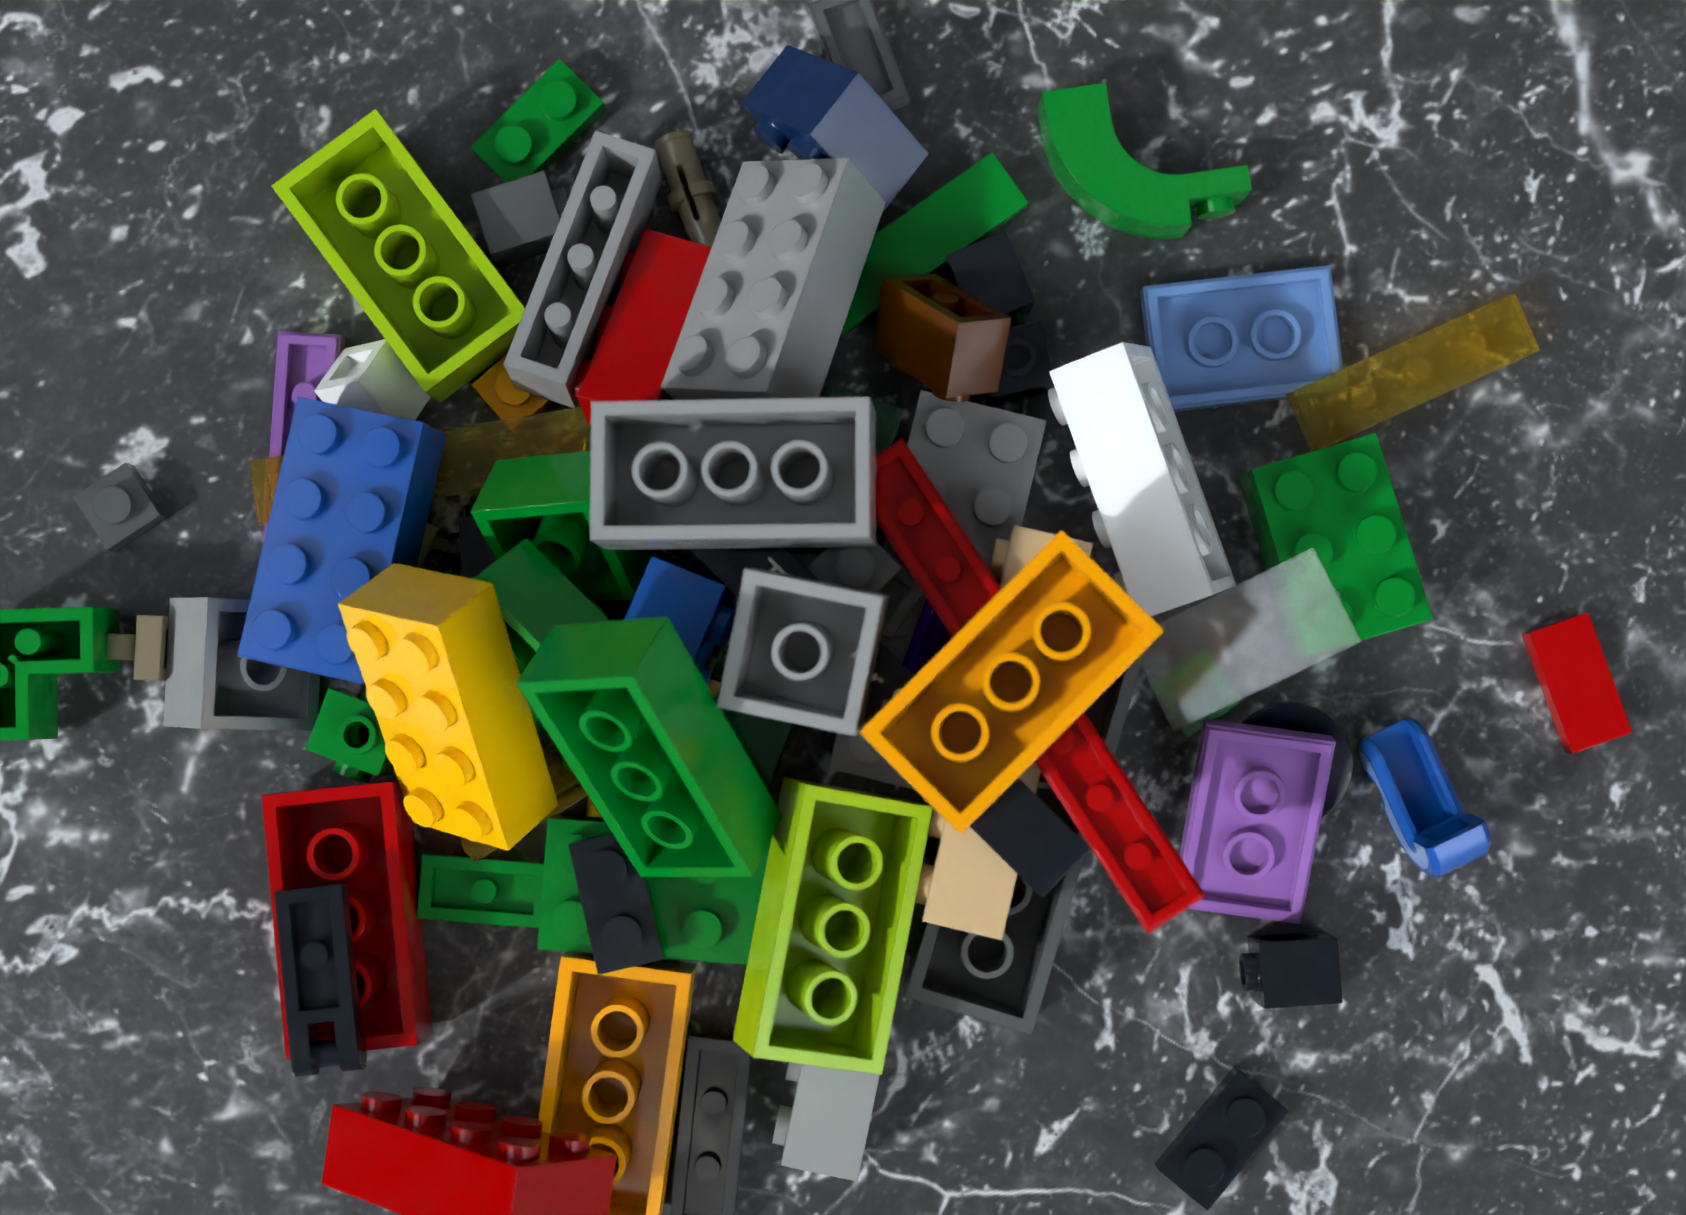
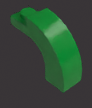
M1106 83L1042 92L1037 113L1044 151L1052 171L1066 193L1078 206L1111 228L1133 236L1149 239L1183 238L1192 225L1191 212L1197 211L1198 219H1215L1228 216L1236 211L1235 206L1240 205L1252 191L1248 165L1187 174H1165L1146 168L1135 161L1124 150L1115 134Z

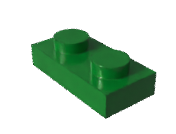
M558 59L471 146V149L504 183L545 171L606 110L604 102Z
M424 853L422 854L417 919L539 928L544 862Z

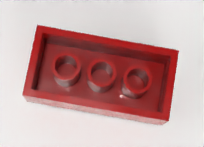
M398 780L261 795L286 1059H290L274 892L289 888L347 882L361 1028L365 1035L367 1051L420 1044L433 1033L423 925L422 919H417L419 883L413 822L404 808V796ZM334 1021L314 1023L315 1035L318 1041L336 1039Z
M430 1087L414 1088L412 1097L402 1098L400 1095L388 1092L362 1093L361 1102L333 1104L322 1177V1185L401 1215H609L617 1155L591 1147V1138L585 1134L568 1131L544 1132L542 1131L543 1122L538 1119L523 1116L501 1118L495 1116L496 1107L494 1105L473 1101L455 1103L451 1101L452 1093L450 1091Z

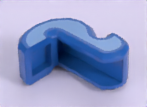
M1406 717L1360 740L1357 752L1366 776L1372 779L1378 788L1385 814L1400 845L1411 861L1422 872L1438 878L1488 853L1491 845V835L1486 821L1471 813H1464L1431 737L1420 722Z

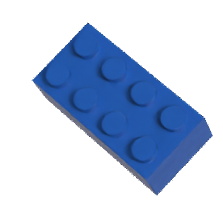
M297 397L237 656L365 685L356 656L347 641V629L338 603L393 563L417 567L447 437L445 433L423 422Z

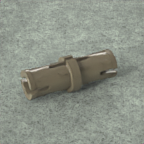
M689 130L668 133L657 139L653 145L659 155L671 190L667 197L670 209L673 213H679L688 241L712 247L721 223L714 203L718 197L717 189L713 181L706 180L693 143L692 133Z

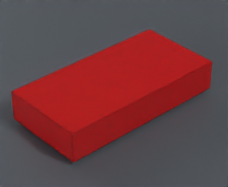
M1588 612L1580 613L1521 634L1565 753L1573 754L1632 733Z

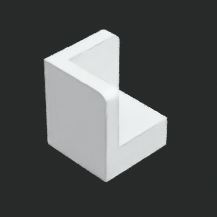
M386 339L344 348L314 390L323 402L413 421L417 419L430 399V396L424 392Z

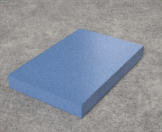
M1331 265L1143 286L1140 289L1146 346L1152 349L1174 412L1337 394L1346 390Z

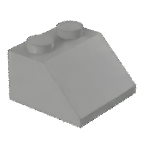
M213 597L170 598L163 726L196 729L312 731L319 712L320 675L237 656L250 600Z

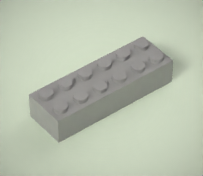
M921 390L907 446L987 567L990 568L996 539L1009 541L1013 526H1022L1047 420L969 401H945L935 397L932 392ZM885 536L882 548L892 557L896 551ZM925 595L922 596L890 641L881 635L880 642L901 663L904 661L927 600ZM837 732L829 769L916 790L860 733L852 736Z

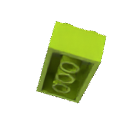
M376 109L271 185L424 392L437 402L441 403L508 353L525 306Z
M783 777L778 802V809L783 817L770 843L733 1041L755 1058L882 1075L933 807L905 798Z

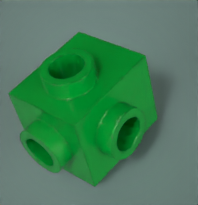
M364 685L361 695L344 688H328L305 749L335 760L332 771L356 781L369 783L372 775L378 777L392 775L394 767L386 755V743L375 711L367 700L366 685ZM366 726L370 734L368 742L364 736Z

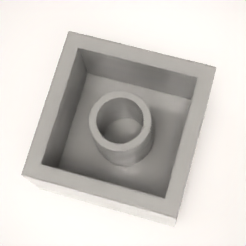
M745 568L717 707L856 736L863 729L889 595L760 568Z

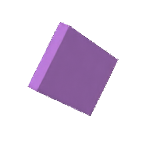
M1203 719L1179 856L1206 897L1188 909L1301 924L1336 741L1331 735Z

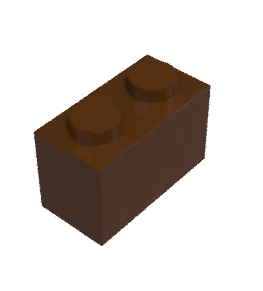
M935 273L884 277L881 285L872 351L894 364L895 370L898 373L916 378L930 387L935 397L950 402H965L970 399V395L998 392L1011 317Z

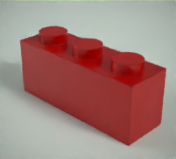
M644 229L636 251L630 250L627 253L620 271L619 284L621 289L615 304L606 305L599 319L597 327L598 346L592 360H584L575 379L574 394L579 400L587 424L591 425V402L674 400L661 388L712 247Z

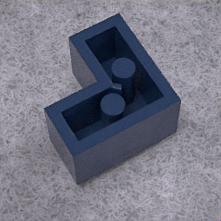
M789 45L784 48L741 103L746 111L758 122L753 128L754 133L776 152L783 154L789 148L800 160L849 158L886 201L883 212L929 154L859 72Z

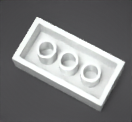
M1121 342L1049 371L1054 387L1048 390L1050 405L1058 422L1062 426L1068 424L1076 449L1070 451L1071 463L1083 487L1090 485L1098 507V510L1092 513L1095 531L1105 548L1112 547L1120 572L1114 574L1115 583L1150 617L1236 586L1151 347Z

